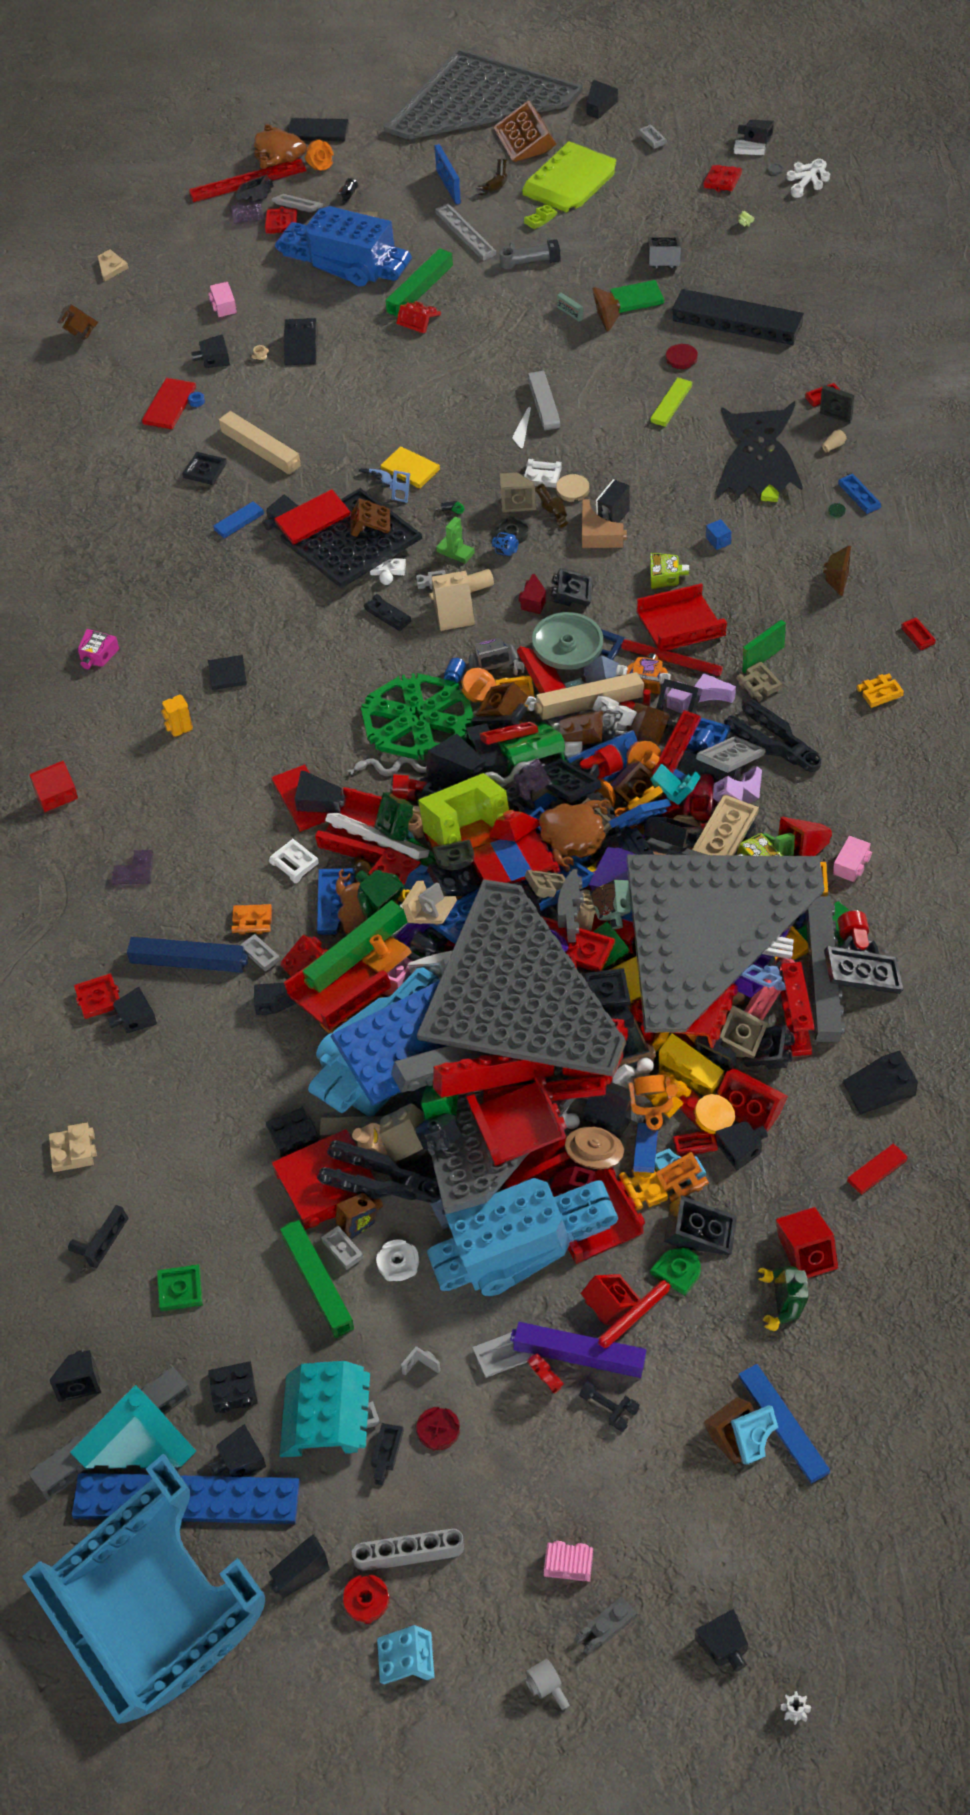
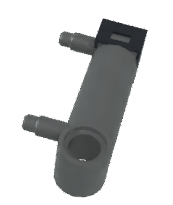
M551 237L547 239V244L516 249L514 243H510V247H503L499 251L500 266L504 269H511L517 264L549 260L550 263L561 261L558 240H552Z

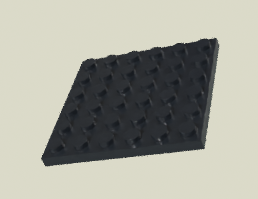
M361 488L341 499L350 510V516L294 545L285 534L280 535L281 541L340 588L345 587L422 539V533L391 510L389 533L365 526L364 530L360 531L357 537L351 535V511L359 498L384 506Z

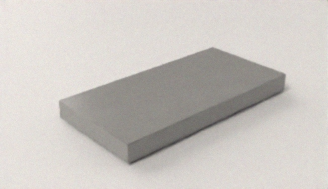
M734 736L697 753L696 759L728 773L764 756L766 749Z

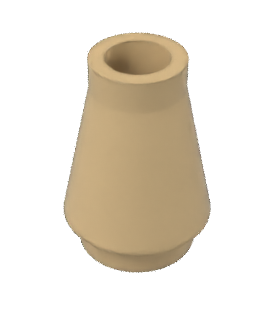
M835 430L821 446L828 453L830 450L845 444L847 437L842 430Z

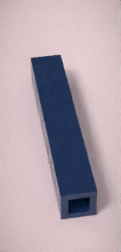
M131 937L127 949L128 959L132 964L243 973L244 965L248 964V954L245 953L244 946Z

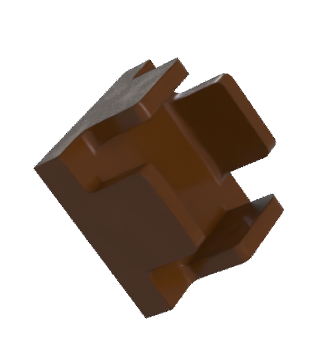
M72 304L63 308L62 314L57 323L61 324L67 317L62 328L74 336L78 332H84L81 337L83 340L88 338L98 321Z

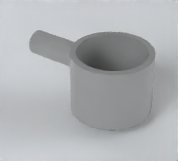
M544 1659L526 1670L527 1678H525V1682L534 1696L537 1694L542 1699L552 1693L562 1711L570 1706L560 1689L562 1686L560 1678L548 1659Z

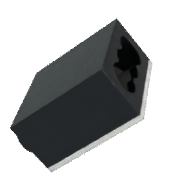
M613 479L596 499V514L605 520L620 523L630 511V485Z

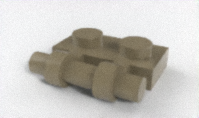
M762 662L748 668L747 676L744 677L742 674H739L736 677L739 685L746 689L750 697L755 698L758 702L763 699L760 693L764 692L769 696L782 689V683ZM754 682L757 686L753 687L751 683Z

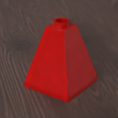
M780 817L778 836L787 833L795 835L794 856H815L830 843L832 831L829 827L820 823Z

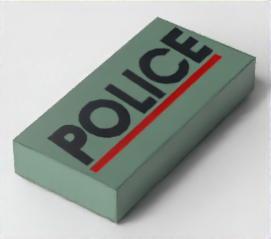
M559 293L557 295V308L579 322L583 320V306L563 293Z

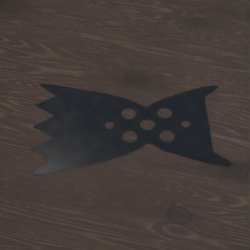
M795 401L784 410L732 414L727 409L721 408L730 429L742 442L737 446L727 462L718 487L717 496L721 495L729 487L740 496L748 486H751L758 494H761L769 484L781 493L790 482L797 488L803 489L790 455L784 446L776 440V437L781 434L793 413ZM757 420L762 421L759 426L755 423ZM768 427L775 429L772 434H766L764 430ZM746 429H751L753 431V434L750 436L743 435V431ZM756 437H763L764 441L757 444L754 442V439ZM769 444L775 446L773 451H766L764 448ZM746 446L753 447V451L751 453H745L743 452V448ZM761 456L762 459L756 460V457Z

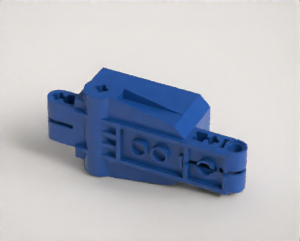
M331 206L319 209L307 225L295 222L290 223L275 243L276 249L283 253V256L311 262L314 267L348 280L357 286H365L369 280L375 282L379 277L396 281L412 260V256L407 250L394 247L392 221Z

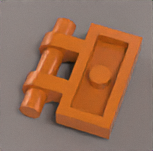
M272 905L233 906V925L239 926H232V933L246 935V933L263 934V932H271V926L264 924H271Z
M692 1152L655 1172L666 1192L671 1189L675 1190L676 1193L669 1197L671 1202L681 1195L686 1197L695 1191L699 1192L703 1190L705 1185L709 1184L706 1176L699 1180L697 1179L696 1175L702 1172V1169ZM690 1179L692 1184L681 1189L680 1184Z

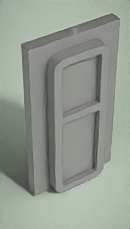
M286 194L272 198L275 204L297 208L306 212H314L323 207L322 203Z
M511 1333L472 1347L485 1378L527 1363L526 1360L535 1354L514 1351V1342L510 1341Z

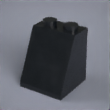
M458 734L451 736L428 750L426 775L431 778L438 774L460 783L484 773L485 760Z

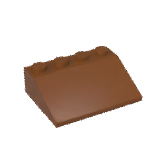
M529 100L494 126L513 162L544 154L557 145L538 111Z

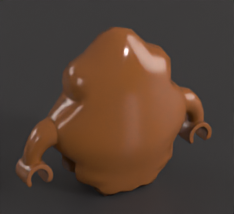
M269 124L265 125L264 131L255 135L254 157L260 160V167L263 169L268 166L295 161L307 151L306 144L298 136L282 131L279 128H272Z
M589 800L584 804L573 806L564 803L541 814L539 819L540 836L544 842L551 844L554 861H557L558 865L563 866L564 871H570V867L567 864L574 865L572 856L583 858L594 855L597 849L600 848L605 839V832L603 831L602 818L594 814V809L600 808L601 813L607 815L608 811L605 807L611 808L609 800Z
M341 869L335 888L343 906L337 914L343 924L344 932L348 935L367 919H365L357 898L360 883L357 881V883L349 884L345 887L344 883L350 880V873L347 877H343L344 869Z

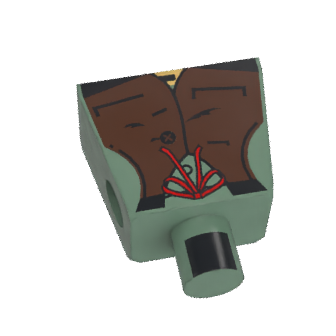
M613 880L589 891L598 919L610 920L611 929L622 928L621 917L631 912L629 881Z

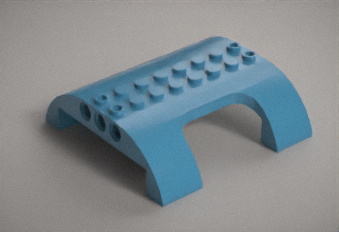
M162 1454L146 1468L152 1480L51 1567L39 1561L22 1576L104 1704L119 1724L150 1714L186 1691L241 1642L259 1619L265 1604L264 1593L240 1559L234 1560L220 1573L225 1584L215 1587L208 1582L181 1541L180 1525L189 1503L190 1489L165 1454Z

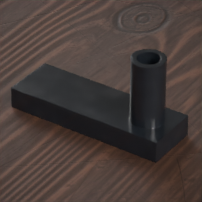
M520 703L511 715L474 716L471 722L474 726L487 724L490 730L520 724L519 721L528 711V708Z
M115 1205L90 1245L72 1239L68 1244V1250L84 1256L89 1266L97 1269L129 1219L123 1207Z

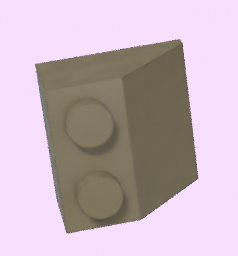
M517 472L501 473L502 512L536 510L535 483Z
M732 1005L731 1010L727 1012L726 1023L722 1025L720 1030L722 1046L732 1049L737 1057L754 1058L768 1023Z
M412 1103L381 1118L379 1135L389 1157L394 1162L423 1149L415 1129L424 1122V1112Z

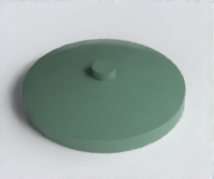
M572 612L557 613L544 618L537 624L532 634V647L536 656L549 666L566 670L578 669L589 665L599 657L603 648V634L597 623L587 616Z

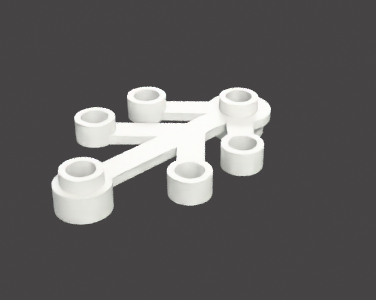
M816 159L811 164L795 163L794 171L787 172V180L803 179L799 184L793 185L791 195L795 198L802 197L804 187L810 180L814 184V189H822L823 181H829L830 173L825 171L826 162L822 159ZM816 173H820L821 180L818 179Z

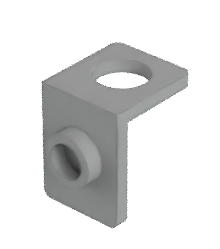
M435 883L421 893L418 899L423 912L437 918L439 915L435 905L443 900L444 896L439 883Z
M417 1346L401 1364L403 1375H406L418 1360L437 1373L441 1371L440 1362L436 1360L435 1356L429 1351L424 1352Z

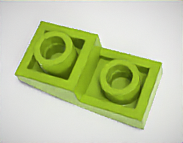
M543 205L536 208L535 214L525 217L524 223L533 229L539 228L557 215V211L549 205Z

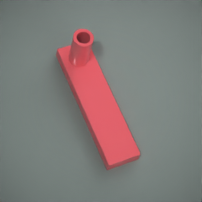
M778 957L775 960L776 963L780 961L781 964L794 962L792 958ZM765 978L763 980L765 982L771 983L769 979ZM764 986L752 997L744 1011L763 1021L781 991L776 990L773 986L771 988Z

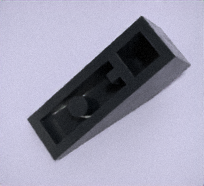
M284 983L254 985L256 1015L276 1014L297 1004L288 996Z

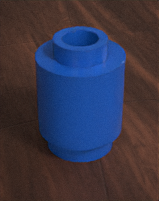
M460 658L450 659L444 672V679L458 683L466 669L465 662Z

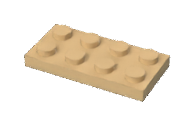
M724 794L692 850L707 855H735L740 843L758 814L759 807Z

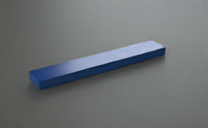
M756 1364L739 1373V1379L760 1409L768 1405L773 1407L778 1424L775 1432L809 1482L812 1484L830 1474L829 1467L759 1365Z

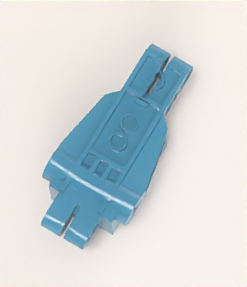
M423 967L417 968L390 997L378 998L338 1027L333 1033L441 980V978ZM333 1033L328 1034L321 1041L316 1052V1057L320 1060L322 1070L311 1081L308 1091L340 1113L345 1112L352 1105L365 1115L374 1116L390 1098L374 1106L371 1105L330 1037Z
M533 1178L495 1193L487 1203L445 1214L454 1238L430 1247L427 1255L442 1291L453 1290L472 1282L475 1291L480 1289L484 1296H495L564 1256L571 1241H580L610 1229V1226L618 1221V1216L602 1181H594L553 1197L547 1182Z

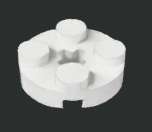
M389 1241L378 1252L376 1257L377 1267L387 1281L406 1280L417 1273L419 1266L417 1249L413 1245L407 1244L406 1241ZM395 1257H399L401 1260L404 1259L399 1264L393 1263Z

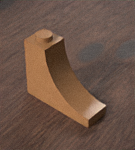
M583 499L582 548L623 547V540H627V530H623V523L611 522L601 518L591 508L590 500Z

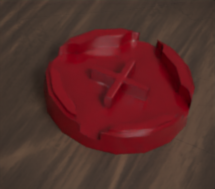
M675 344L666 352L667 364L672 365L675 369H688L691 365H695L698 360L697 350L688 344Z
M432 1407L425 1410L419 1416L416 1433L419 1441L426 1448L444 1450L451 1447L457 1441L460 1435V1422L457 1415L450 1409Z

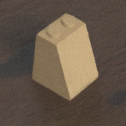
M466 571L431 577L434 607L440 630L475 625L470 585Z

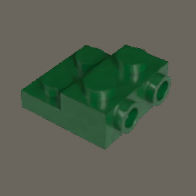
M383 792L374 827L391 840L404 841L408 835L409 820L413 817V805L405 799H398L391 793Z

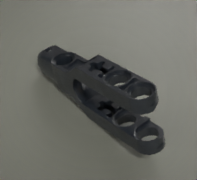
M749 699L743 704L742 709L744 713L786 742L785 744L781 741L772 740L759 730L747 725L744 720H740L733 715L724 720V724L730 726V732L734 735L765 748L764 755L781 756L791 764L799 765L809 772H816L821 767V756L819 753L795 737L787 721L753 699Z
M336 1140L331 1141L327 1150V1154L330 1157L387 1174L392 1181L380 1182L360 1175H350L341 1172L340 1169L334 1170L326 1167L321 1168L317 1175V1179L325 1185L355 1194L365 1193L372 1199L394 1195L407 1200L417 1199L427 1203H435L441 1198L436 1180L400 1169L388 1155Z

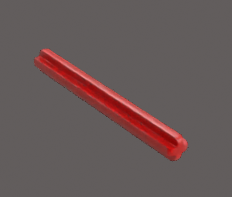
M665 1280L658 1283L599 1337L598 1344L603 1348H608L670 1291V1284Z

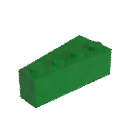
M427 1085L421 1101L424 1121L442 1114H453L456 1118L459 1096L452 1095L441 1098L433 1089V1085Z

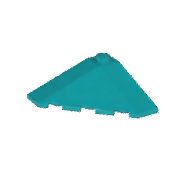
M135 1385L70 1453L85 1469L94 1468V1465H109L108 1468H126V1465H140V1468H147L162 1454L166 1455L174 1468H181L196 1453V1450L158 1407Z

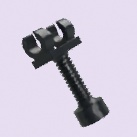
M587 1381L582 1387L579 1397L586 1401L593 1399L612 1411L613 1414L609 1418V1425L624 1432L628 1422L620 1416L621 1413L626 1409L629 1413L636 1415L640 1409V1404L625 1395L620 1404L617 1405L596 1392V1386Z

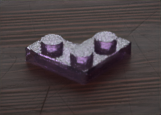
M134 850L132 865H114L113 885L151 884L153 850Z

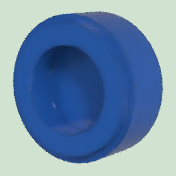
M193 392L188 397L189 404L192 407H200L205 403L204 395L200 392Z

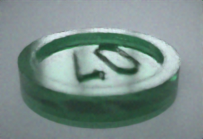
M834 503L829 506L828 512L832 517L839 518L845 515L846 508L840 503Z

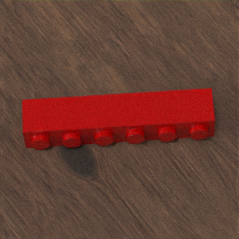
M482 1055L475 1059H462L459 1062L453 1063L445 1062L433 1068V1089L442 1098L534 1080L533 1070L537 1071L539 1077L543 1076L545 1078L554 1076V1065L501 1055Z

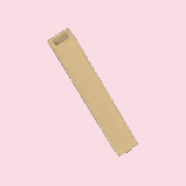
M229 411L219 419L222 433L290 475L301 466L299 453L232 411Z
M636 672L537 695L534 708L536 713H539L542 720L592 709L598 696L609 697L618 703L643 697L644 682Z

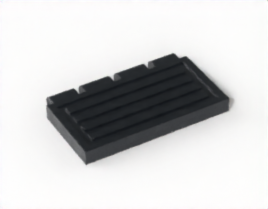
M627 828L605 838L600 848L597 849L601 857H603L607 847L621 848L636 855H655L638 828L631 830Z

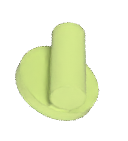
M745 211L738 215V222L743 227L746 225L749 227L750 223L754 222V217Z

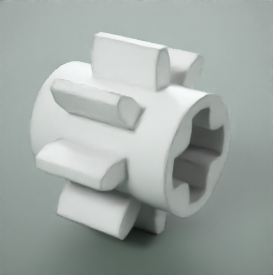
M797 1691L791 1697L785 1695L784 1700L787 1704H781L780 1710L786 1711L784 1720L790 1719L794 1721V1725L801 1719L806 1722L807 1715L804 1712L808 1713L811 1711V1706L805 1705L807 1696L802 1698L798 1695ZM793 1705L798 1706V1711H794Z

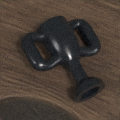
M432 927L427 928L423 933L419 931L411 941L409 948L412 953L407 958L411 961L421 959L420 956L413 953L414 951L425 957L443 953L440 947L447 942V938ZM429 934L438 938L440 941L435 942L431 937H429Z

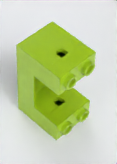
M484 773L418 800L423 831L439 845L461 841L459 828L480 819L493 828L496 819L509 810L506 790Z

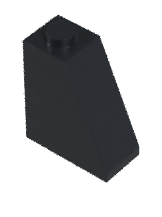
M593 80L586 101L587 115L600 119L618 102V89Z
M301 771L295 795L296 810L341 813V808L345 806L346 797L342 794V788L306 771Z
M314 1534L269 1571L271 1581L268 1582L274 1594L279 1593L282 1599L330 1570L326 1553Z

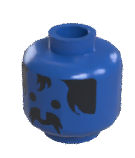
M501 532L497 537L493 538L492 547L495 548V552L499 555L511 556L518 550L519 541L514 534Z

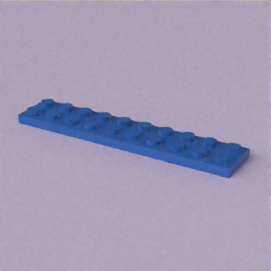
M78 1473L72 1512L73 1519L106 1520L151 1481L152 1477L150 1475ZM181 1476L190 1489L189 1503L182 1517V1522L296 1524L300 1486L299 1478Z

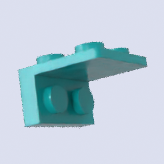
M661 764L650 780L655 787L659 786L670 801L678 805L693 791L701 776L695 771L691 776L688 774L680 781Z

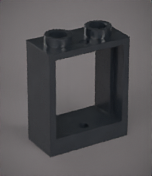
M664 678L656 709L663 711L670 687L692 693L688 711L696 714L702 689ZM668 720L665 728H668V725L675 727L677 723Z
M648 817L644 824L645 831L643 836L681 848H693L704 829L668 817Z

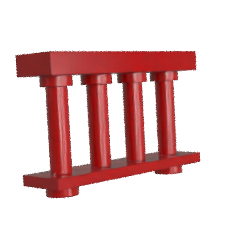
M801 962L783 963L781 968L786 990L780 992L785 1024L795 1037L794 1045L790 1046L792 1057L812 1055L808 1030H814V1023Z

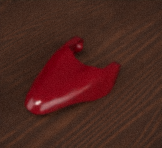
M705 773L701 775L693 791L685 799L683 815L689 814L690 800L694 797L709 798L706 814L709 817L712 816L718 803L713 799L715 782L711 774Z

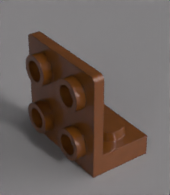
M359 498L351 511V535L357 537L359 532L364 530L365 526L389 533L390 509Z

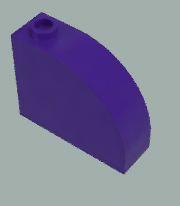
M607 847L589 883L590 888L593 890L613 880H628L626 857L627 854H636L621 848Z

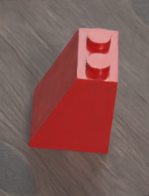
M815 1207L775 1219L778 1237L792 1267L805 1271L807 1278L839 1269L834 1234Z

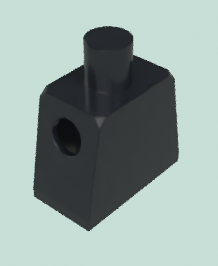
M749 120L746 125H738L737 133L744 134L745 141L767 144L773 136L774 121Z
M223 334L200 341V350L191 352L193 362L203 360L205 368L230 366Z
M283 494L266 509L267 520L263 522L265 529L269 531L275 527L283 533L275 523V518L299 505Z
M140 987L135 988L113 1003L116 1014L106 1018L111 1029L121 1024L126 1033L157 1024L155 1014Z
M745 1121L716 1131L717 1145L736 1171L762 1152L761 1140L768 1137V1133L763 1126L753 1130L749 1123Z
M245 1424L217 1444L216 1449L220 1458L209 1463L214 1475L227 1469L231 1477H242L267 1467L261 1451Z
M734 1609L695 1629V1640L717 1666L721 1667L730 1662L735 1672L747 1666L742 1655L748 1650V1642Z

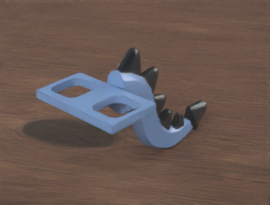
M359 469L361 473L375 474L376 483L381 484L382 488L392 489L391 500L408 502L410 473L394 470L393 479H391L390 474L383 470ZM397 474L406 475L405 484L397 482ZM396 489L405 492L404 500L395 497Z
M775 957L771 958L764 969L751 965L741 974V976L765 987L771 988L773 986L779 991L786 990L783 973L780 970L781 962L776 963ZM750 970L760 972L755 976L747 974ZM765 978L769 979L771 983L765 982L763 980Z

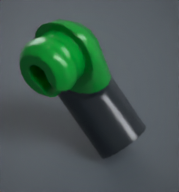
M458 501L441 503L442 511L451 510L456 514H461L465 509Z

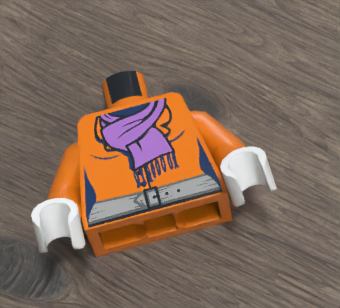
M653 653L648 654L647 658L638 657L635 662L627 667L617 665L615 675L622 676L637 672L644 682L643 691L649 689L651 693L660 694L664 678L670 680L671 676L668 674L667 669L662 667V661L658 660V656Z

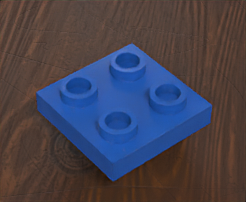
M701 718L686 748L701 752L727 739L730 726Z

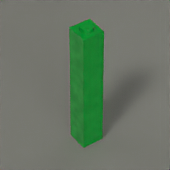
M439 248L385 300L387 313L398 317L400 305L417 301L453 266L452 253Z
M392 900L302 971L306 978L304 979L306 985L310 989L314 988L319 993L374 950L370 943V939L374 935H381L383 941H385L408 923L404 909Z
M300 1221L286 1224L280 1229L282 1239L333 1336L337 1338L354 1330L353 1319Z

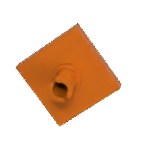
M378 934L370 939L374 950L361 960L377 973L381 970L388 973L412 952L408 946L390 936L383 941L381 935Z

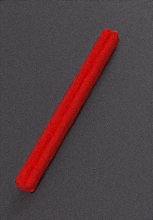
M624 639L621 648L623 650L644 656L653 653L658 656L659 660L720 676L723 671V667L670 651L660 652L658 648Z

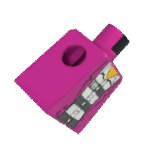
M86 629L78 647L81 666L85 669H90L92 664L100 667L104 666L119 650L117 637Z

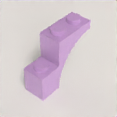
M703 674L694 686L702 689L699 702L721 700L732 703L735 699L736 686ZM672 688L667 695V708L682 713L683 710L689 708L692 693Z
M756 766L743 774L742 781H737L727 776L714 783L713 799L720 802L725 794L749 804L759 799L762 770Z

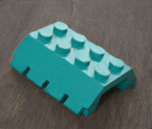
M347 1361L303 1363L286 1375L280 1444L281 1458L302 1456L303 1448L341 1446L344 1453H358L359 1448L366 1447L367 1432L363 1430L367 1429L368 1411L362 1409H368L369 1391L364 1389H369L370 1373L364 1371L363 1366Z

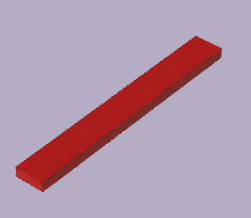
M297 159L292 162L189 189V195L193 202L237 191L240 184L268 175V178L273 181L305 172L306 167L301 159Z

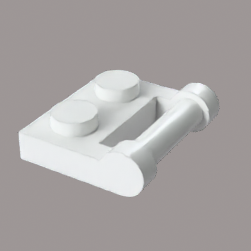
M528 459L524 477L534 482L535 486L544 484L545 487L556 488L562 462L549 463ZM533 468L551 469V470H555V471L538 470V469H533Z
M294 839L269 858V863L280 868L294 883H298L303 875L319 864L318 858ZM283 857L286 858L298 869L294 871L281 859Z

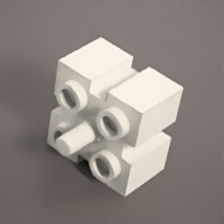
M598 696L592 708L595 711H603L602 732L604 730H615V733L622 734L627 732L625 731L627 725H632L637 712L626 706H618L619 703L605 696Z

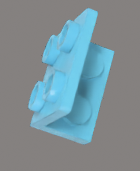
M413 1625L377 1639L380 1683L387 1684L410 1675H415L425 1680L434 1678L431 1632Z

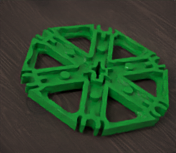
M411 673L412 678L410 679L402 675L401 681L400 676L368 694L365 698V704H362L361 713L367 740L370 744L376 742L375 749L419 760L418 755H420V759L424 760V755L428 754V750L440 744L433 741L431 729L453 733L454 735L458 734L464 740L466 728L474 726L471 722L474 716L470 701L463 694L462 689L459 690L458 683L417 673V678H415V674ZM427 682L443 686L444 688L424 701L420 684ZM394 687H400L405 704L382 699L381 695ZM457 702H462L465 714L462 716L443 713L444 710ZM375 715L392 719L393 721L380 729H375L372 726L370 716ZM412 731L415 743L413 747L393 744V742Z

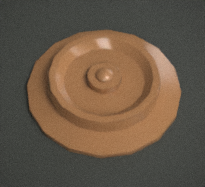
M579 1128L572 1131L565 1142L568 1156L574 1162L587 1168L608 1169L617 1165L623 1158L624 1147L621 1141L614 1134L602 1128Z

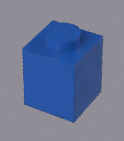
M720 519L706 525V538L718 550L731 544V530Z

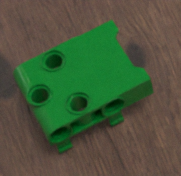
M542 721L535 723L538 726V733L496 742L500 745L502 755L507 758L508 766L506 770L511 773L510 764H513L515 767L518 763L533 761L549 755L557 759V753H560V758L567 762L563 754L565 743L561 733ZM520 774L517 776L518 780H521Z

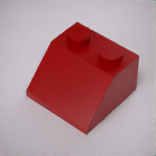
M64 760L29 774L36 798L44 813L78 799L74 783Z
M620 1274L595 1275L580 1293L584 1297L586 1304L595 1311L598 1319L605 1325L617 1322L640 1301V1298Z

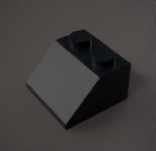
M606 1087L605 1095L588 1097L584 1109V1123L589 1127H597L609 1131L620 1139L631 1122V1098Z
M80 1350L68 1355L50 1378V1384L58 1403L101 1393L98 1369L90 1350Z

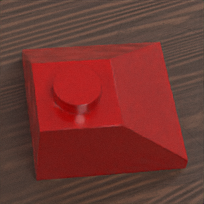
M508 810L496 819L489 836L493 839L516 842L539 827V820L523 812Z

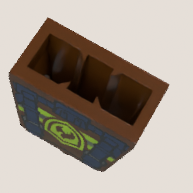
M361 1193L337 1204L335 1227L339 1226L348 1238L352 1240L375 1223L376 1211L383 1207L381 1199L370 1200L365 1193Z

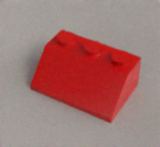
M737 1069L726 1072L717 1095L727 1099L732 1105L737 1122H748L753 1130L763 1126L767 1132L781 1114L788 1098L787 1095Z

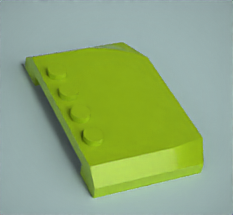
M568 141L526 181L522 194L564 212H568L571 207L579 208L614 175L616 159Z

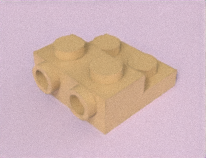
M88 1122L68 1126V1131L49 1134L53 1172L94 1165L93 1157H96L97 1153L95 1144L92 1145V1140L95 1139L93 1127L90 1128Z

